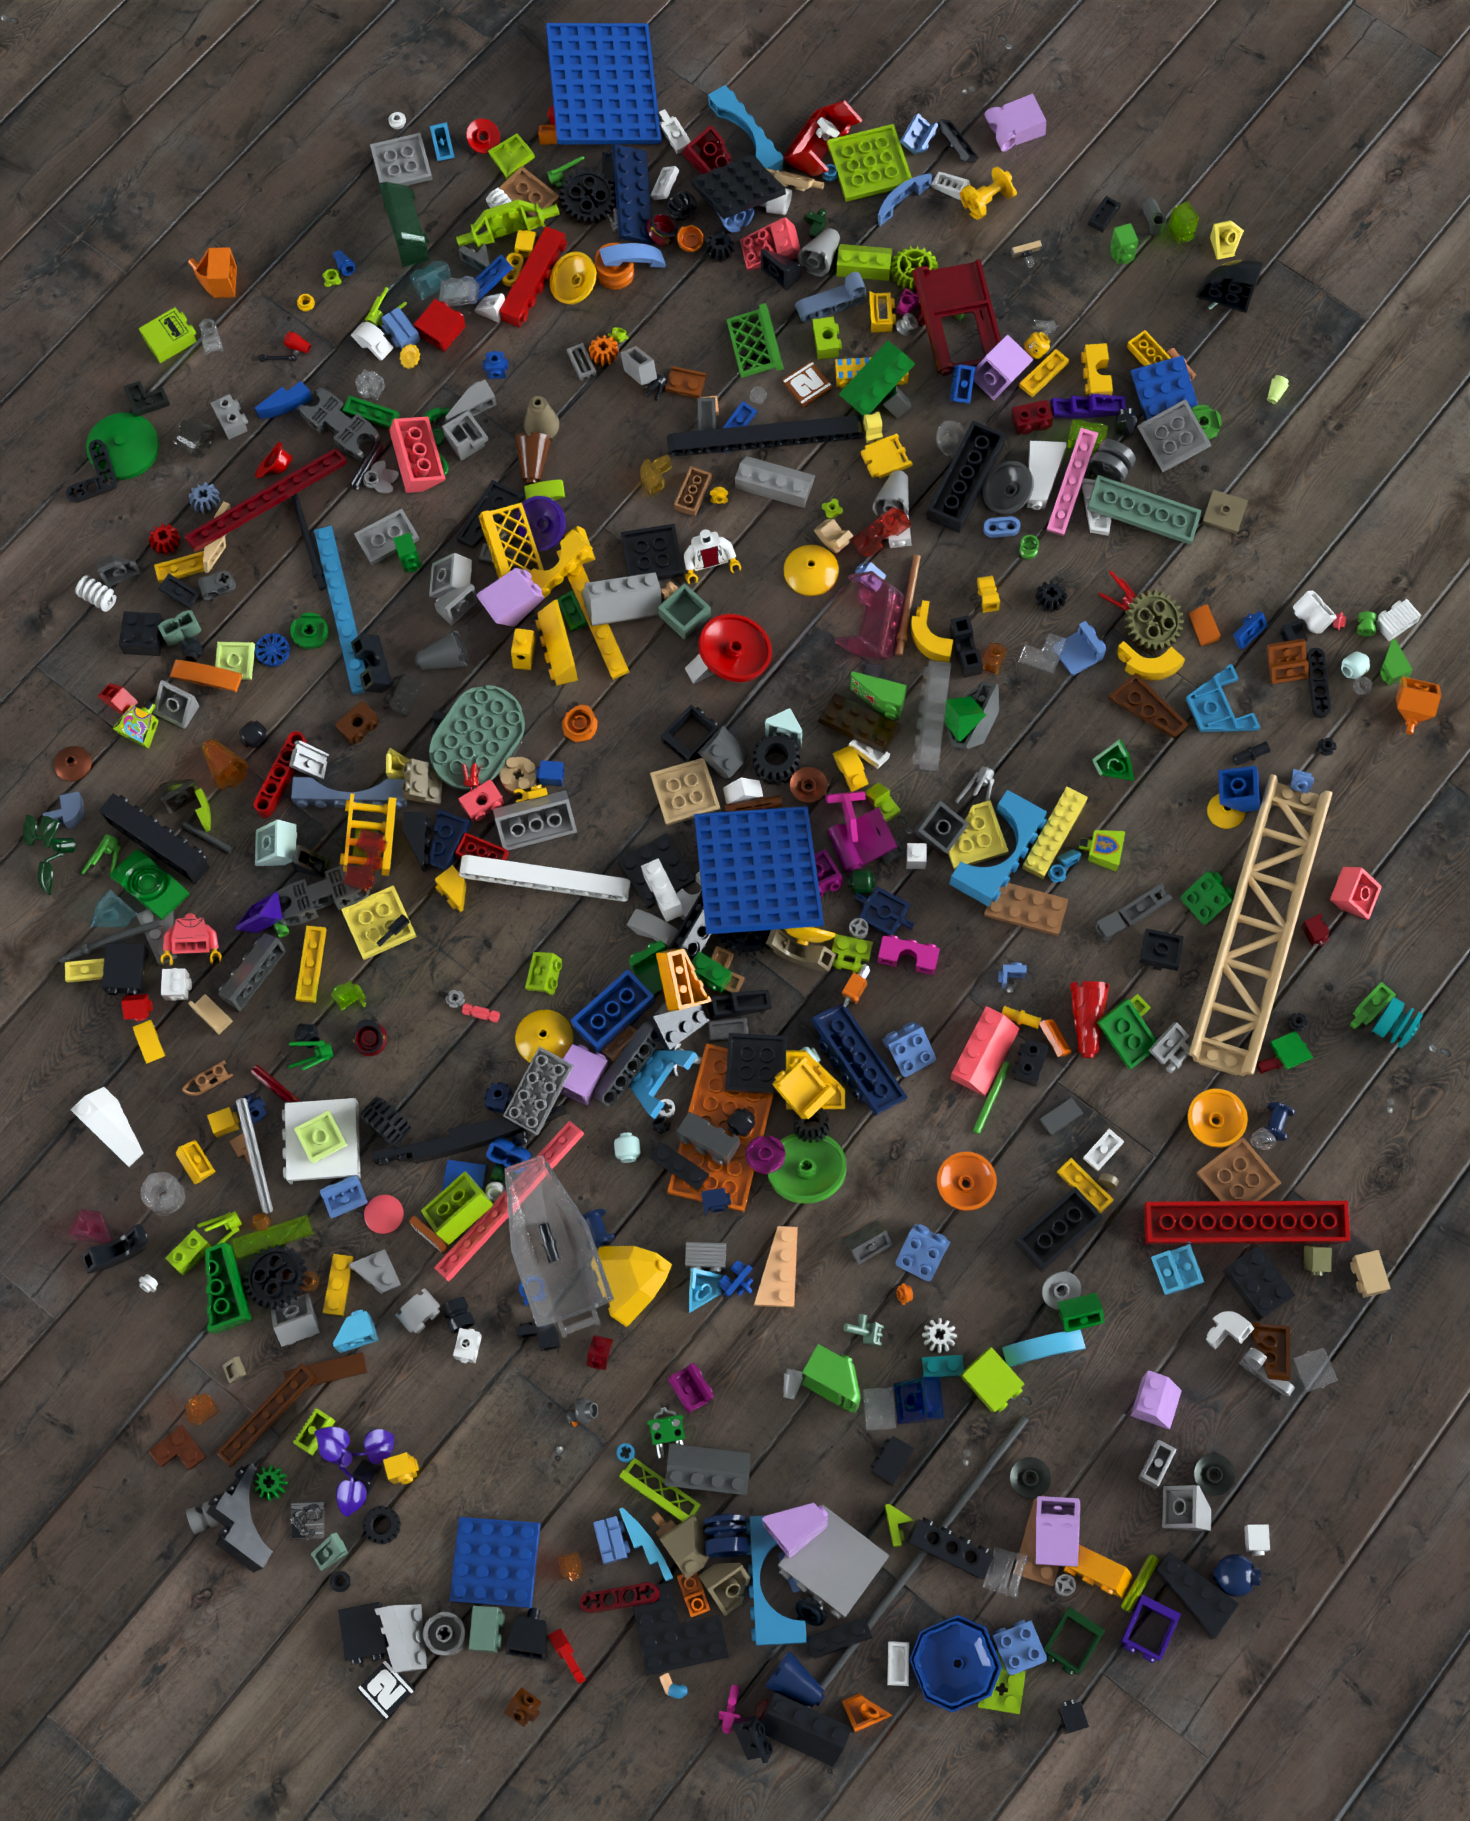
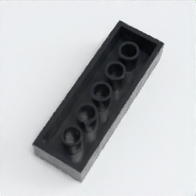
M972 421L927 509V520L957 533L961 532L987 476L991 472L1004 446L1006 434Z
M113 793L99 810L106 822L185 878L197 884L210 867L206 862L207 858L203 855V851L196 846L192 848L188 845L189 842L182 836L176 837L166 825L164 827L160 826L156 818L151 815L147 817L143 814L144 811L137 805L131 806L127 798L122 795L118 797Z

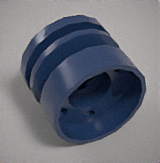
M718 1514L705 1518L703 1526L712 1528L705 1529L704 1534L714 1536L713 1539L705 1541V1555L707 1557L722 1558L748 1554V1538L738 1537V1534L747 1531L746 1526H740L747 1522L746 1516Z

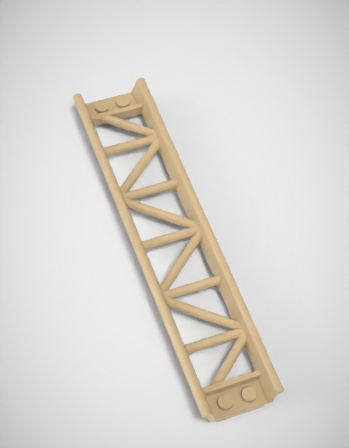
M1269 775L1189 1051V1056H1192L1193 1061L1198 1062L1200 1065L1236 1076L1254 1074L1332 797L1331 791H1324L1320 795L1311 792L1308 794L1290 789V786L1278 783L1276 775ZM1271 805L1281 808L1303 839L1265 828ZM1292 811L1313 817L1309 834ZM1262 836L1301 846L1255 864ZM1302 855L1295 883L1258 872ZM1255 880L1282 887L1292 892L1285 919L1282 918ZM1248 885L1278 925L1240 914ZM1237 923H1245L1276 933L1230 951ZM1278 941L1270 971L1233 960L1235 957ZM1230 967L1267 979L1260 1007L1256 1005ZM1223 972L1253 1014L1215 1002ZM1212 1011L1222 1012L1251 1021L1215 1037H1205ZM1253 1030L1248 1050L1222 1043L1225 1040Z

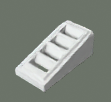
M938 172L931 187L961 200V189L970 185V181Z

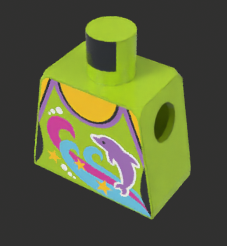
M145 701L141 709L133 705L130 706L113 729L119 735L149 749L159 720L151 715L156 705Z

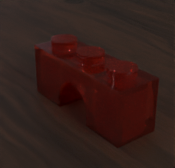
M893 507L851 538L859 554L870 557L883 547L881 543L883 539L891 535L899 536L912 525L903 510Z
M361 829L356 847L367 853V861L359 867L348 866L343 881L346 886L368 892L369 888L372 889L375 882L373 875L375 870L378 871L381 865L380 855L382 852H385L388 844L384 835Z

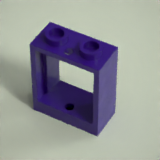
M1141 1595L1120 1643L1124 1644L1123 1648L1129 1652L1135 1653V1651L1144 1654L1142 1658L1151 1663H1154L1155 1660L1159 1662L1164 1655L1181 1614ZM1142 1607L1170 1620L1156 1653L1129 1640Z

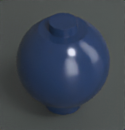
M1230 1554L1218 1562L1217 1568L1214 1567L1213 1580H1217L1218 1587L1225 1594L1232 1597H1241L1250 1593L1254 1585L1260 1586L1261 1569L1255 1568L1253 1563L1243 1555Z

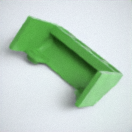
M818 1344L802 1374L806 1375L802 1385L855 1414L859 1408L861 1397L855 1366L851 1363L853 1360L844 1354L839 1356Z

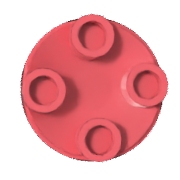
M390 1195L374 1197L369 1201L364 1211V1219L367 1226L379 1234L395 1232L402 1223L404 1216L403 1206L398 1199Z

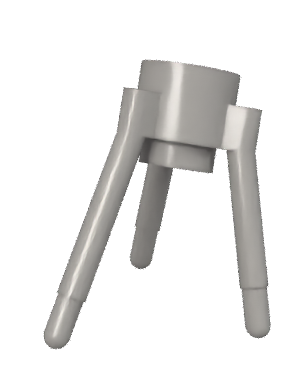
M982 766L955 800V803H959L975 781L978 785L973 795L976 796L981 786L988 785L985 802L989 801L995 781L993 779L994 771Z

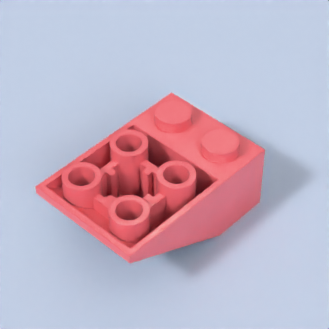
M786 217L740 239L747 270L761 268L762 249L786 256L791 260L798 258V253L801 250L795 225Z

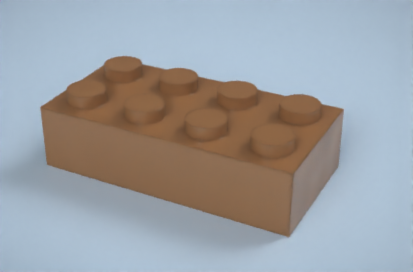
M690 466L675 500L674 510L696 517L712 480V473Z

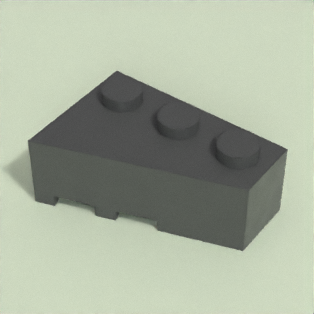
M688 1112L677 1130L679 1141L686 1145L692 1144L696 1147L695 1150L702 1155L707 1153L719 1165L725 1164L728 1166L740 1147V1138L734 1135L731 1137L724 1133L725 1130L719 1127L717 1129L709 1121L691 1112Z

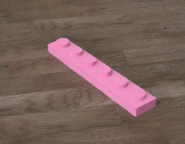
M1084 428L1080 429L1046 531L1064 536L1098 436L1097 432Z

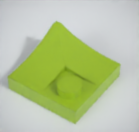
M518 133L488 151L490 157L507 180L519 168L535 158L532 150Z

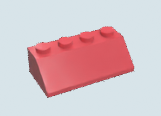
M429 417L394 419L389 432L406 493L423 492L445 481Z
M986 1006L950 1079L986 1097L1020 1028L1004 1014Z

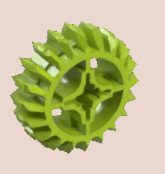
M911 245L909 250L903 248L902 252L898 251L892 259L890 268L893 281L897 282L898 287L903 285V290L909 288L913 291V289H916L912 271L924 265L928 266L930 270L937 269L938 263L935 256H931V251L926 252L925 247L922 250L918 246L916 249H913ZM902 265L905 267L904 273L900 269Z

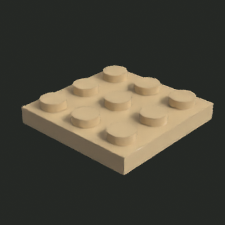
M703 758L650 773L666 826L693 819L694 814L721 811L706 761Z

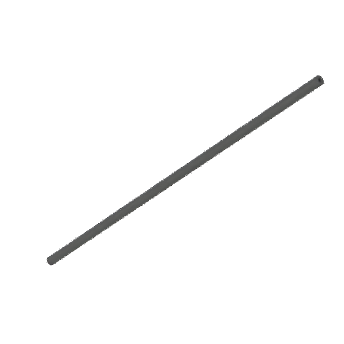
M1022 1415L937 1527L938 1529L949 1527L1028 1423V1418ZM935 1533L928 1539L930 1544H934L937 1541ZM922 1550L918 1552L867 1620L870 1630L928 1553ZM860 1643L847 1647L819 1683L824 1690Z

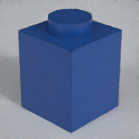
M541 760L540 767L536 769V778H539L540 784L563 786L564 763Z

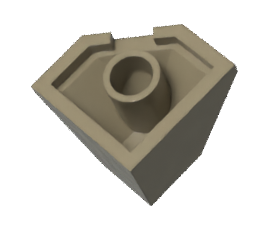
M741 1563L714 1564L698 1575L724 1616L742 1605L744 1600L743 1592L745 1587L749 1585L750 1577Z

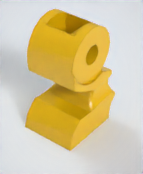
M993 576L978 577L977 585L978 594L982 596V613L999 611L1000 599L999 594L996 592L997 588L995 587Z

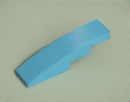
M620 1508L619 1511L635 1550L643 1547L650 1566L658 1563L665 1581L673 1580L674 1578L667 1563L652 1538L638 1521L624 1508Z

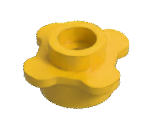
M715 487L710 491L712 496L710 498L711 503L721 504L728 502L726 497L728 491L723 487Z

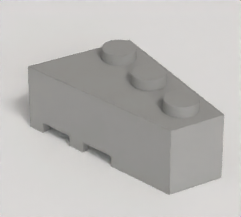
M421 1604L392 1605L376 1608V1615H380L383 1625L380 1628L381 1632L386 1634L389 1644L386 1648L394 1673L427 1669Z

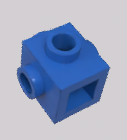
M492 351L486 353V360H483V371H487L488 379L506 378V369H509L508 358L505 359L504 352Z

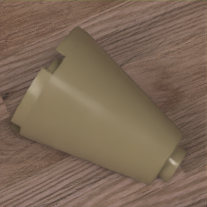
M535 396L529 401L523 423L524 429L528 436L531 435V432L548 435L550 439L557 434L559 418L544 397Z

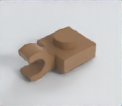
M242 1133L229 1142L240 1159L245 1157L249 1165H251L244 1134Z
M658 1512L651 1516L660 1528L655 1532L659 1538L676 1527L672 1519L666 1523Z

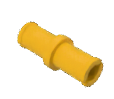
M1006 1006L1002 1010V1014L1011 1021L1017 1022V1025L1024 1024L1038 1030L1041 1017L1027 1014L1024 1010L1018 1011Z

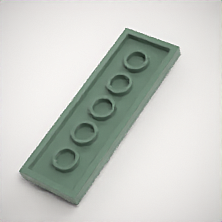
M1100 475L1096 477L1087 510L1189 545L1193 542L1202 511Z

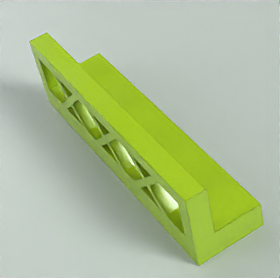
M633 1458L626 1470H623L619 1475L620 1479L681 1522L691 1515H695L701 1504L677 1487L667 1486L662 1488V1483H665V1479L636 1458ZM635 1464L642 1468L643 1477L635 1478L629 1473ZM656 1478L659 1480L660 1489L652 1490L649 1488L646 1479ZM672 1489L676 1492L677 1501L669 1502L666 1500L663 1491ZM678 1494L682 1496L684 1499L679 1500ZM689 1501L695 1507L687 1515L681 1510L680 1503Z

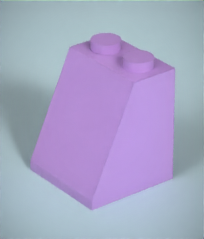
M1007 335L977 365L973 381L995 401L1033 359Z
M518 568L513 569L476 595L496 623L515 627L545 598L541 593L542 589L532 581L531 574L525 569Z
M572 1044L563 1059L573 1064L574 1067L560 1094L588 1106L593 1097L595 1087L603 1078L609 1066L608 1060L600 1053L596 1052V1054L589 1052V1049L579 1044L576 1046Z
M1148 1370L1142 1377L1130 1416L1170 1430L1182 1390L1169 1377Z
M815 1503L767 1515L762 1518V1522L766 1531L790 1559L828 1527V1513L821 1505L817 1507Z

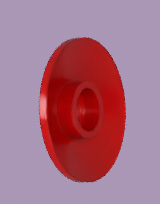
M483 118L476 119L468 126L466 139L474 151L487 154L490 149L499 145L500 132L492 121ZM479 136H484L485 140H480Z

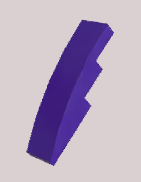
M1091 393L1089 397L1071 396L1070 399L1052 398L1050 400L1052 416L1057 418L1119 415L1118 410L1126 409L1125 396Z

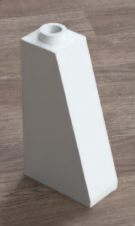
M1030 441L1028 468L1033 475L1034 488L1027 502V508L1034 510L1046 508L1065 455L1067 442Z

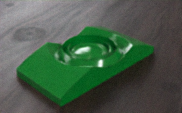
M137 849L109 874L110 878L162 921L190 895L171 875L164 872L148 856Z

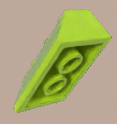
M840 244L836 276L846 277L853 272H858L862 279L889 281L892 248Z
M465 1171L427 1204L421 1212L434 1232L449 1245L493 1206V1203Z

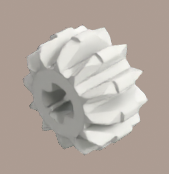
M499 188L491 191L486 198L490 208L511 202L507 194Z
M938 1318L937 1324L934 1320H930L931 1327L925 1325L924 1329L927 1332L922 1334L923 1338H929L924 1341V1345L931 1343L932 1345L929 1350L933 1351L937 1347V1353H941V1347L946 1352L949 1351L948 1345L954 1346L955 1344L951 1339L957 1337V1334L951 1333L955 1330V1327L951 1326L948 1328V1320L945 1321L944 1325L941 1324V1318ZM940 1331L939 1334L941 1332L944 1334L943 1340L935 1338L936 1332Z

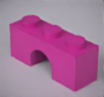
M894 935L883 936L878 963L896 967L901 956L911 955L916 960V972L934 975L940 948H936V945L930 943L925 945L918 944L917 941L912 939L900 940Z

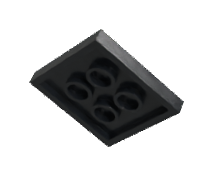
M675 524L621 532L628 577L655 572L658 580L684 576Z
M667 833L618 860L619 866L628 880L631 881V885L646 909L657 904V900L643 876L642 865L659 858L675 892L696 881L695 876Z
M729 1033L725 1092L781 1095L772 1083L776 1080L775 1076L779 1072L786 1070L788 1036Z

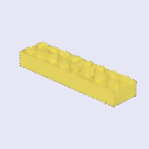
M1066 787L1025 860L1022 869L1044 879L1087 802V796Z

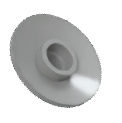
M1066 1271L1052 1274L1046 1279L1042 1287V1297L1045 1303L1053 1309H1058L1057 1302L1080 1297L1081 1294L1080 1281L1074 1274Z

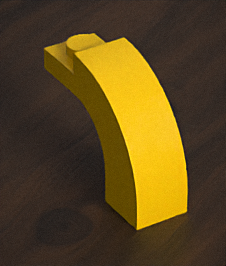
M922 600L921 607H917L916 616H912L911 635L913 642L918 650L929 659L949 664L953 639L938 637L929 630L927 616L930 601Z
M1124 641L1117 649L1119 659L1127 663L1125 671L1132 676L1136 673L1142 680L1156 681L1170 677L1183 666L1185 658L1172 646L1157 658L1140 656Z

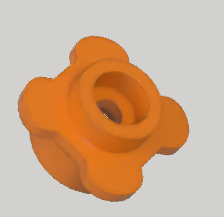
M905 1283L898 1286L896 1294L901 1304L905 1305V1302L912 1301L913 1291L911 1286Z

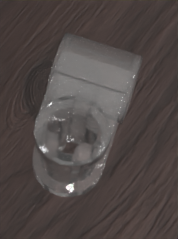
M204 319L200 323V331L205 354L209 355V353L219 350L223 352L222 341L215 322L212 319Z

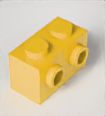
M407 1452L383 1459L388 1480L393 1484L400 1482L401 1485L413 1482V1478L418 1477L416 1471H419L417 1460Z

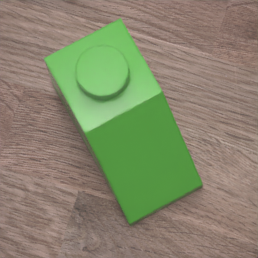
M1396 639L1391 641L1380 669L1382 679L1389 686L1400 682L1402 676L1409 678L1413 671Z

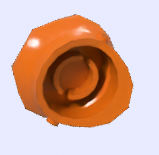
M582 704L575 706L569 712H566L562 720L564 735L575 743L590 740L596 733L598 721L589 706Z

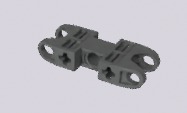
M317 387L314 393L320 399L319 403L313 407L300 404L297 407L298 412L320 434L326 429L335 434L333 437L335 445L348 456L361 461L365 455L359 449L360 444L365 441L379 443L382 440L379 433L371 423L358 413L350 419L342 412L344 404L331 392Z
M347 864V872H344L343 865L325 871L327 879L308 886L306 880L303 879L278 890L279 898L285 896L279 899L280 905H290L282 913L283 919L281 923L285 926L302 924L319 918L316 910L335 903L338 910L365 899L370 893L369 886L367 884L353 883L363 874L362 866L359 864Z

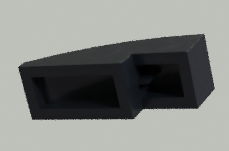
M768 990L732 992L730 995L711 997L712 1001L707 1003L710 1020L748 1015L772 1008Z

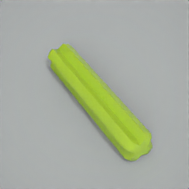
M1150 1554L1147 1557L1121 1605L1123 1610L1127 1612L1132 1611L1159 1562L1156 1556Z

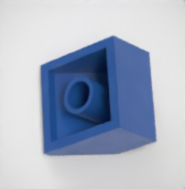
M1257 766L1218 770L1220 805L1241 812L1260 809L1261 788Z

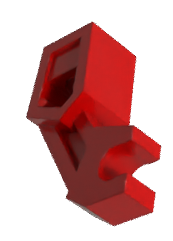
M559 1628L549 1634L548 1637L561 1659L564 1658L576 1681L580 1684L586 1679L571 1654L574 1652L562 1629Z

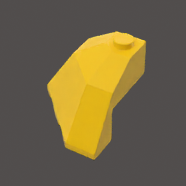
M636 1246L599 1247L593 1260V1266L599 1272L601 1278L599 1283L604 1297L607 1296L610 1307L608 1310L611 1317L625 1327L629 1326L653 1300L665 1282L672 1264L658 1253Z

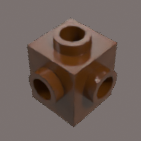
M521 1687L509 1702L504 1713L525 1727L529 1721L533 1723L540 1714L538 1708L542 1702Z

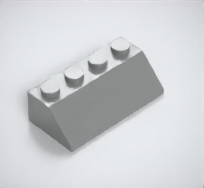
M746 456L740 463L735 476V489L805 508L815 475Z
M656 572L586 583L582 591V597L591 626L659 616L658 607L661 605V588Z
M566 790L493 809L502 847L507 850L577 833Z

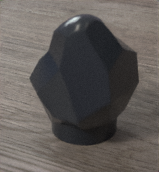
M1133 408L1118 410L1119 415L1116 417V427L1125 435H1131L1134 432L1138 419L1135 413H1133Z
M191 637L183 640L181 644L182 659L196 663L197 659L204 653L199 639Z
M300 1023L297 1026L294 1035L297 1042L320 1041L317 1027L313 1024Z

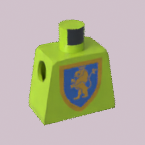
M1095 830L1092 840L1080 839L1078 849L1089 851V862L1117 871L1125 831Z

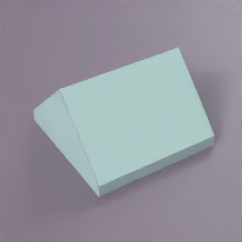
M790 708L766 719L765 737H768V734L771 733L773 736H776V733H781L782 737L784 734L787 735L788 740L792 738L794 745L802 746V729Z

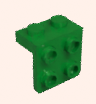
M1213 871L1206 872L1181 895L1182 902L1204 925L1208 924L1226 906L1232 905L1235 891L1222 882V876Z
M662 940L650 943L647 949L642 952H635L628 960L629 966L637 979L653 995L663 990L656 953L666 951Z

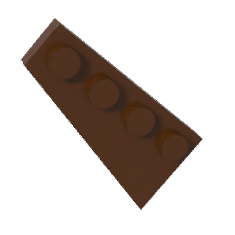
M1136 673L1108 697L1115 704L1173 739L1188 727V723Z

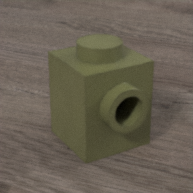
M1304 1246L1303 1270L1311 1271V1275H1323V1272H1331L1332 1248L1326 1246Z

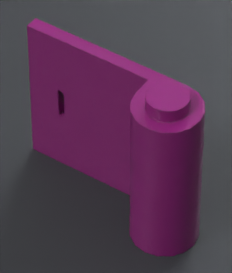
M879 807L856 819L858 842L850 841L847 825L837 824L827 830V834L846 873L850 872L851 874L852 870L860 869V867L898 847Z

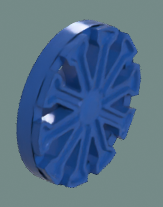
M266 634L257 641L255 654L261 664L268 667H276L288 659L290 646L286 638L280 634Z

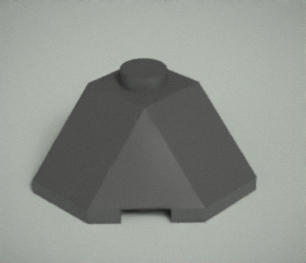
M114 555L102 557L99 561L95 562L96 568L108 588L141 573L136 562Z

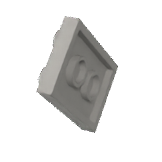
M403 509L354 533L357 542L371 565L397 552L393 538L410 532L414 543L420 540Z

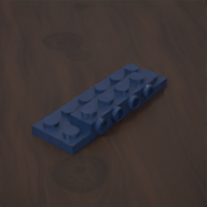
M841 1003L814 1016L811 1022L821 1035L819 1039L821 1050L829 1054L831 1065L839 1069L842 1081L845 1084H849L852 1088L851 1093L854 1099L860 1100L861 1103L866 1102L873 1114L877 1116L904 1102L908 1097L847 1007H843L844 1003Z

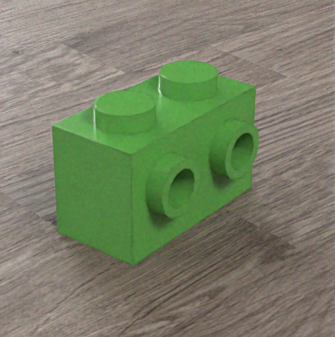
M1131 223L1114 228L1110 253L1111 257L1116 260L1117 265L1128 264L1135 259L1138 238Z

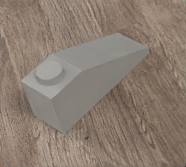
M486 380L475 382L466 390L446 415L447 423L468 410L472 416H475L497 405L495 395Z

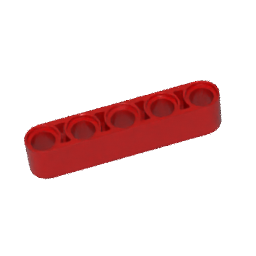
M294 731L287 737L254 801V807L262 818H268L274 813L296 770L289 767L290 761H285L288 756H292L293 749L296 746L294 745L295 741L301 740L307 743L304 735L299 731ZM285 772L282 777H277L278 773ZM276 788L275 792L268 793L270 789ZM264 804H267V805H268L267 808H265V809H263V810L260 809V807H261L262 805H264Z

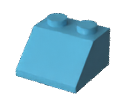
M358 1310L352 1312V1316L346 1318L333 1342L334 1348L339 1353L379 1341L373 1319L367 1311Z

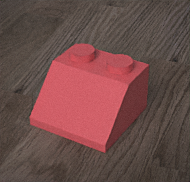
M1343 867L1330 901L1340 910L1369 920L1382 886L1362 867Z

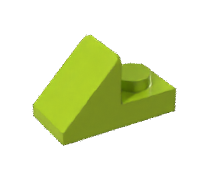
M879 782L865 791L867 800L874 809L879 807L886 822L901 812L900 808L890 797V790Z
M886 1504L885 1512L893 1548L901 1547V1541H905L903 1529H899L898 1525L913 1523L914 1520L892 1505Z

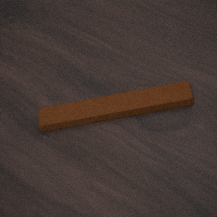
M301 1363L220 1447L216 1454L229 1467H232L317 1377L304 1363Z

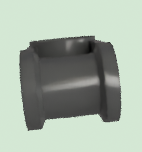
M220 571L198 580L204 600H211L217 596L230 593L236 587V582L228 571Z

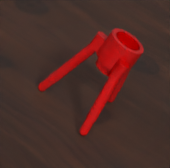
M1109 571V574L1126 593L1122 599L1124 603L1122 604L1101 592L1098 595L1126 611L1130 609L1128 604L1134 603L1132 599L1138 596L1134 594L1123 578L1119 579L1112 571Z

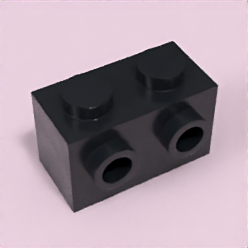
M1026 1039L1025 1045H1020L1017 1054L1021 1056L1020 1061H1015L1012 1070V1073H1015L1014 1080L1036 1087L1049 1046Z

